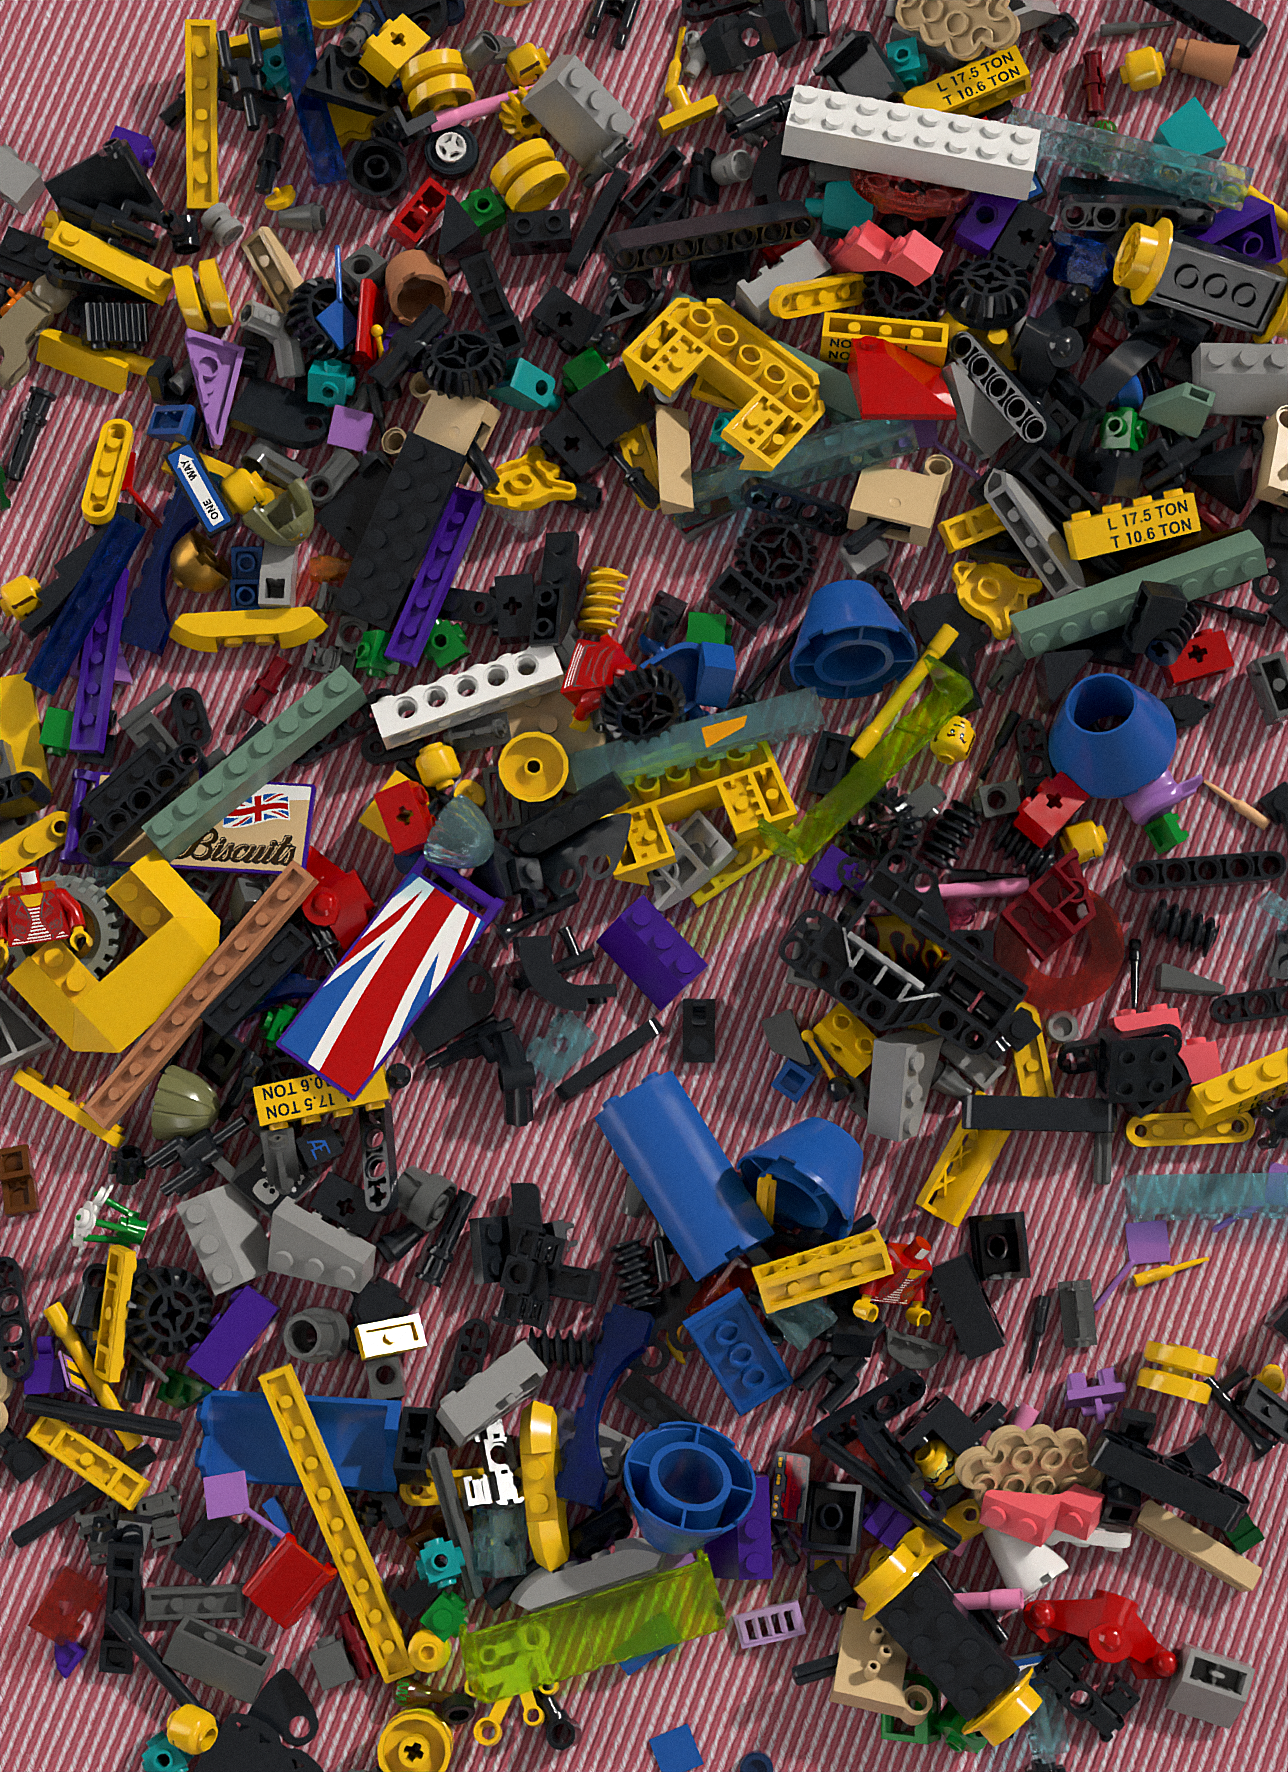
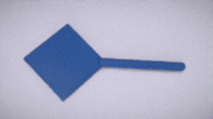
M335 245L336 300L315 319L340 351L356 337L357 320L343 303L341 248L339 245Z
M688 1723L649 1739L661 1772H686L704 1764Z

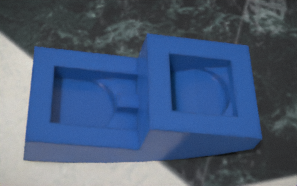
M813 1038L827 1061L831 1055ZM805 1042L813 1065L809 1067L789 1058L771 1083L772 1087L796 1104L822 1068L808 1042Z
M276 1494L263 1503L262 1507L279 1530L285 1534L291 1533L295 1536L288 1513ZM274 1536L269 1541L275 1548L281 1539Z

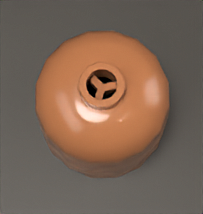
M410 249L400 252L391 259L386 267L385 285L392 312L397 316L398 321L409 327L430 303L436 305L447 315L451 308L452 295L441 265L433 255L423 250Z

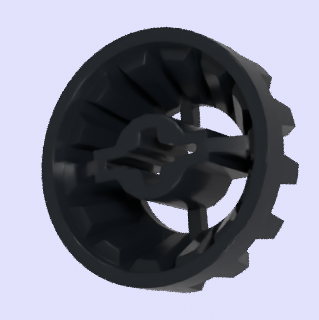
M983 254L975 257L974 263L967 258L949 273L948 282H946V308L957 322L972 329L994 331L1008 328L1018 323L1028 311L1031 283L1027 280V273L1021 267L1015 268L1014 261L1008 259L1005 263L1000 262L997 254L994 255L993 260H984Z
M157 1266L144 1271L132 1281L130 1301L128 1300L126 1307L129 1308L128 1318L125 1320L126 1334L133 1343L149 1354L172 1357L173 1354L187 1353L190 1351L189 1347L195 1344L197 1340L201 1342L204 1339L203 1333L207 1325L212 1321L210 1306L213 1305L212 1298L208 1295L206 1285L191 1272L177 1266ZM173 1291L185 1294L190 1299L192 1306L185 1307L179 1300L174 1298ZM169 1305L174 1310L169 1312V1318H166L162 1313L167 1312V1306ZM193 1311L191 1324L181 1333L180 1325L184 1322L186 1313ZM156 1321L160 1324L163 1333L167 1336L158 1334L152 1328L150 1322Z

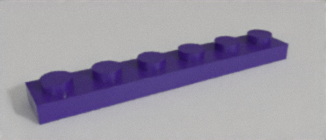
M455 486L384 653L388 660L414 668L417 667L485 505L484 494Z
M95 566L69 750L75 753H104L129 570L124 566Z

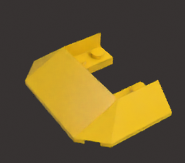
M676 298L621 355L638 393L650 382L670 398L695 372L741 407L742 410L729 422L720 435L722 439L745 455L738 470L773 471L826 411L824 401L820 399L818 373L719 298H707L706 302H690L689 298Z
M735 731L706 748L704 737L700 736L608 767L603 775L605 776L615 770L632 795L631 801L600 818L619 813H630L632 816L623 854L617 868L613 872L616 880L650 886L646 872L677 862L664 825L666 826L689 818L698 809L702 812H707L724 806L738 841L766 832L771 845L798 818V813L767 740L758 737L751 739L739 735V731ZM606 855L610 865V857Z
M155 848L129 867L130 870L106 890V893L148 937L141 946L99 982L61 940H53L44 944L32 956H28L6 978L72 1051L121 1053L158 1020L219 947L220 919Z

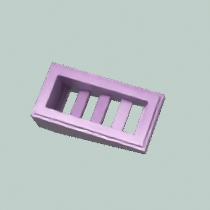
M797 1598L733 1615L742 1649L807 1634ZM785 1611H790L794 1627L787 1628L784 1616ZM772 1614H777L781 1627L780 1631L775 1632L771 1619ZM759 1617H764L768 1634L762 1635L758 1622ZM746 1620L752 1621L755 1633L754 1638L749 1639L745 1625Z

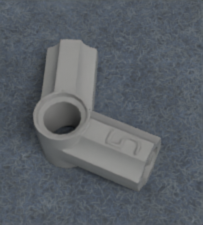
M246 301L244 307L240 310L238 321H240L242 328L266 337L274 346L278 378L287 379L305 376L302 347L299 348L301 341L298 337H292L294 329L287 326L291 318L256 301Z

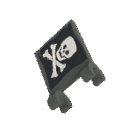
M257 1117L248 1126V1129L260 1139V1142L236 1167H233L222 1156L212 1166L272 1221L274 1210L286 1196L296 1200V1204L318 1181L320 1176L314 1170L305 1173L298 1160L301 1181L294 1182V1187L289 1194L282 1195L275 1189L274 1185H268L260 1131L269 1130V1128L261 1127Z

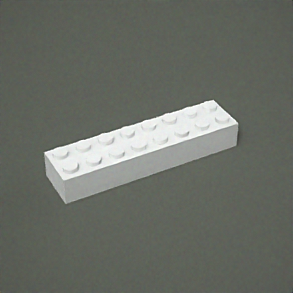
M795 84L785 125L781 155L1027 201L1035 171L1041 130Z

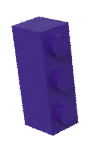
M252 1284L246 1285L245 1288L239 1286L228 1300L232 1305L223 1315L219 1312L208 1326V1329L211 1330L204 1341L200 1342L197 1340L187 1353L191 1358L186 1365L216 1389L224 1385L282 1309Z

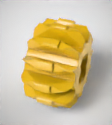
M519 86L517 94L514 95V93L508 91L510 99L508 101H500V106L503 110L498 115L503 125L502 128L507 134H511L518 141L522 137L529 141L534 133L542 136V125L521 103L532 87L526 91L524 87Z

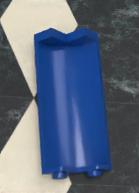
M656 1071L643 1078L641 1085L619 1097L616 1095L606 1100L602 1104L604 1110L595 1116L594 1119L695 1282H699L716 1275L735 1258L756 1250L772 1237L775 1232L673 1071L661 1075Z
M212 1390L210 1394L204 1397L203 1402H198L196 1420L201 1422L204 1438L202 1448L196 1449L195 1467L200 1469L202 1481L204 1477L245 1470L246 1482L248 1484L303 1487L264 1393ZM304 1395L343 1489L398 1493L399 1484L393 1471V1463L402 1417V1401Z

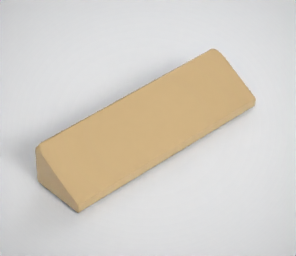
M261 226L240 245L276 310L285 314L289 307L287 301L292 296L291 293L304 281L276 230Z
M655 405V411L657 412L656 434L659 495L662 515L694 511L688 412L664 405Z
M1147 1500L1141 1506L1134 1523L1135 1528L1239 1592L1253 1591L1262 1573L1261 1567L1152 1500Z

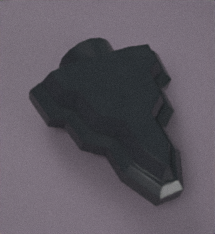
M378 1276L375 1283L368 1281L360 1293L350 1291L354 1297L350 1307L354 1320L349 1328L347 1350L356 1355L360 1354L354 1332L358 1325L405 1317L411 1313L414 1306L399 1297L402 1290L401 1287Z

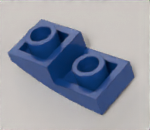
M231 546V611L261 609L258 604L264 546Z

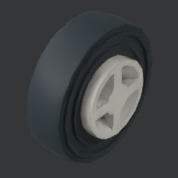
M458 124L430 133L425 141L424 155L428 167L435 175L446 180H457L466 177L474 170L479 159V147L477 139L472 132Z

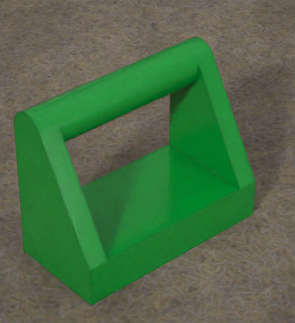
M905 1669L904 1680L915 1681V1685H921L930 1691L933 1697L932 1707L926 1719L921 1724L915 1725V1731L894 1730V1716L881 1714V1739L927 1745L941 1740V1732L933 1725L941 1712V1691L922 1670ZM915 1700V1711L923 1710L922 1705Z

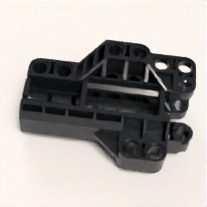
M901 849L887 851L874 869L856 857L841 859L835 868L836 877L857 896L853 895L837 917L838 923L821 911L815 909L803 911L779 943L778 953L780 958L879 1031L925 1023L963 1051L971 1055L983 1053L1016 1010L1017 1005L1026 996L1029 986L949 929L937 875L909 853ZM895 854L900 855L905 862L904 869L899 873H893L888 868V860ZM855 863L857 865L855 871L861 876L865 875L866 868L871 870V873L862 882L857 891L852 887L860 881L855 877H850L848 880L844 878L846 871L842 868L845 864L850 866ZM922 873L928 875L931 880V886L926 892L918 891L914 885L915 878ZM872 900L946 953L925 984L851 931ZM817 916L819 918L817 924L820 928L817 931L811 929L806 935L807 938L812 939L808 945L804 939L794 934L797 930L804 934L808 928V924L805 922L808 917L814 919ZM791 942H799L802 947V953L796 959H789L785 954V948ZM849 945L854 948L851 953ZM862 955L876 964V967L865 981L854 974L853 971ZM818 961H825L828 966V972L822 978H815L812 974V967ZM885 972L899 981L889 996H885L875 989ZM953 972H957L958 975L949 985L945 994L942 993L940 990L948 982ZM846 981H852V992L847 996H841V984ZM982 990L985 994L979 999L970 1013L967 1009ZM873 1000H878V1011L875 1014L868 1015L866 1012L868 1004ZM949 1011L951 1013L950 1024L946 1027H940L938 1024L940 1014ZM975 1030L978 1035L976 1043L966 1046V1034Z

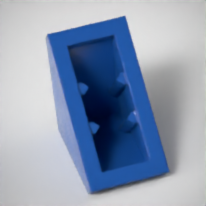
M190 404L155 406L146 435L172 444L174 441L183 444L188 440L195 443L202 421L195 407Z
M701 642L695 705L726 709L737 672L733 646Z

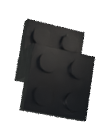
M939 1391L895 1438L908 1452L912 1449L918 1451L930 1440L931 1436L928 1433L932 1430L960 1456L971 1447L981 1446L983 1442L980 1438L989 1430L992 1433L995 1432L1005 1422L1006 1418L1003 1415L1008 1410L999 1400L989 1397L969 1418L946 1394Z

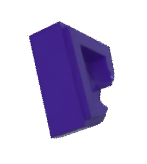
M63 1630L57 1636L54 1644L55 1661L60 1674L67 1679L88 1651Z

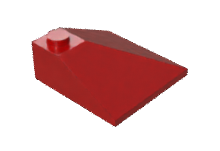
M874 336L851 338L847 372L862 420H957V412L939 366L884 339Z

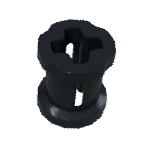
M1064 11L1058 15V20L1048 28L1043 27L1040 29L1038 35L1043 46L1051 53H1056L1059 51L1062 43L1070 37L1074 38L1079 34V26L1075 19Z

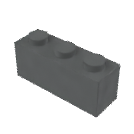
M185 1614L174 1631L162 1663L172 1667L177 1672L185 1673L202 1681L209 1687H215L232 1695L239 1701H245L252 1705L263 1687L275 1655Z

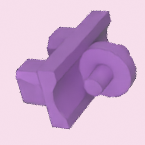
M1113 1367L1098 1370L1096 1376L1099 1386L1087 1387L1084 1373L1068 1374L1064 1397L1065 1409L1081 1407L1082 1416H1094L1097 1425L1105 1423V1414L1116 1412L1114 1402L1124 1401V1393H1127L1126 1384L1119 1381Z

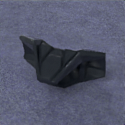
M763 0L761 6L756 5L740 14L718 17L700 37V42L713 75L721 76L745 72L753 59L773 51L776 57L779 58L796 45L801 37L797 33L789 13L788 2ZM753 28L758 32L759 41L757 45L748 46L744 43L742 36L745 29Z

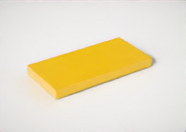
M25 672L0 677V740H4L11 745L17 773L24 771L34 773L50 789L52 796L53 789L46 751L39 744L42 728L32 674Z

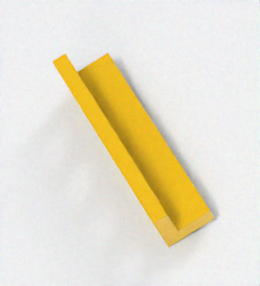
M979 1090L975 1093V1095H987ZM961 1118L915 1204L936 1218L958 1228L1011 1131L962 1129ZM966 1134H968V1139L965 1145L962 1146V1141ZM953 1162V1167L947 1174V1168ZM937 1190V1195L933 1203L930 1205L928 1202L930 1201L933 1193Z
M878 1228L751 1268L766 1314L894 1274L886 1244Z

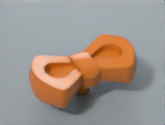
M28 281L17 293L11 287L8 288L6 292L11 296V299L0 308V315L3 317L27 291L32 292L34 283Z

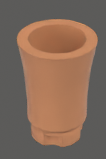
M1177 38L1169 67L1181 70V73L1211 81L1227 89L1240 45H1225L1190 38V41Z

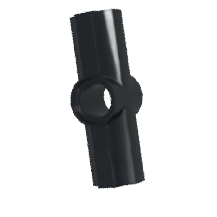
M430 303L409 327L404 326L392 336L388 350L367 371L377 384L389 392L410 368H417L422 364L421 360L422 354L425 353V346L432 344L433 338H439L452 324L451 320L441 309Z

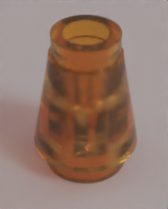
M317 554V557H309L310 582H318V585H322V582L331 583L345 580L354 559Z

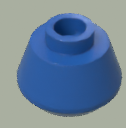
M1136 375L1108 405H1113L1115 409L1117 407H1131L1135 411L1138 410L1143 403V391L1138 376Z

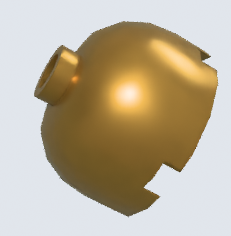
M196 530L189 531L174 545L170 554V564L174 572L171 576L180 588L184 589L187 587L193 592L206 594L224 586L232 578V573L223 555L218 560L212 551L215 545Z

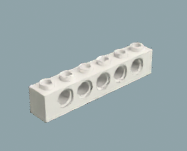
M529 646L527 650L516 654H504L496 661L485 665L475 664L465 672L456 675H444L437 682L425 686H413L403 694L382 697L377 703L370 706L385 747L389 750L561 689L564 674L553 646ZM532 668L535 670L530 675L520 674L524 669ZM496 679L505 680L504 683L499 686L491 685V683ZM467 689L475 690L471 696H461V693ZM436 700L445 701L440 707H431V704ZM405 711H415L409 718L401 717Z

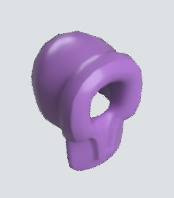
M1167 768L1156 781L1152 780L1138 788L1137 793L1120 797L1119 799L1130 813L1131 820L1135 824L1145 825L1169 813L1177 803L1193 796L1197 788L1202 784L1203 777L1202 774H1199L1177 784Z

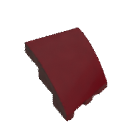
M1075 847L998 915L1040 963L1045 961L1097 915L1093 900L1088 893L1089 886L1086 877H1083L1079 864V853Z

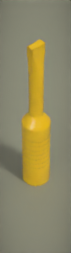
M685 26L679 27L674 60L669 65L664 96L667 98V92L678 86L682 67L680 56L686 31Z
M1209 1257L1193 1259L1174 1266L1163 1265L1132 1275L1133 1282L1136 1287L1159 1281L1171 1277L1174 1272L1209 1261Z

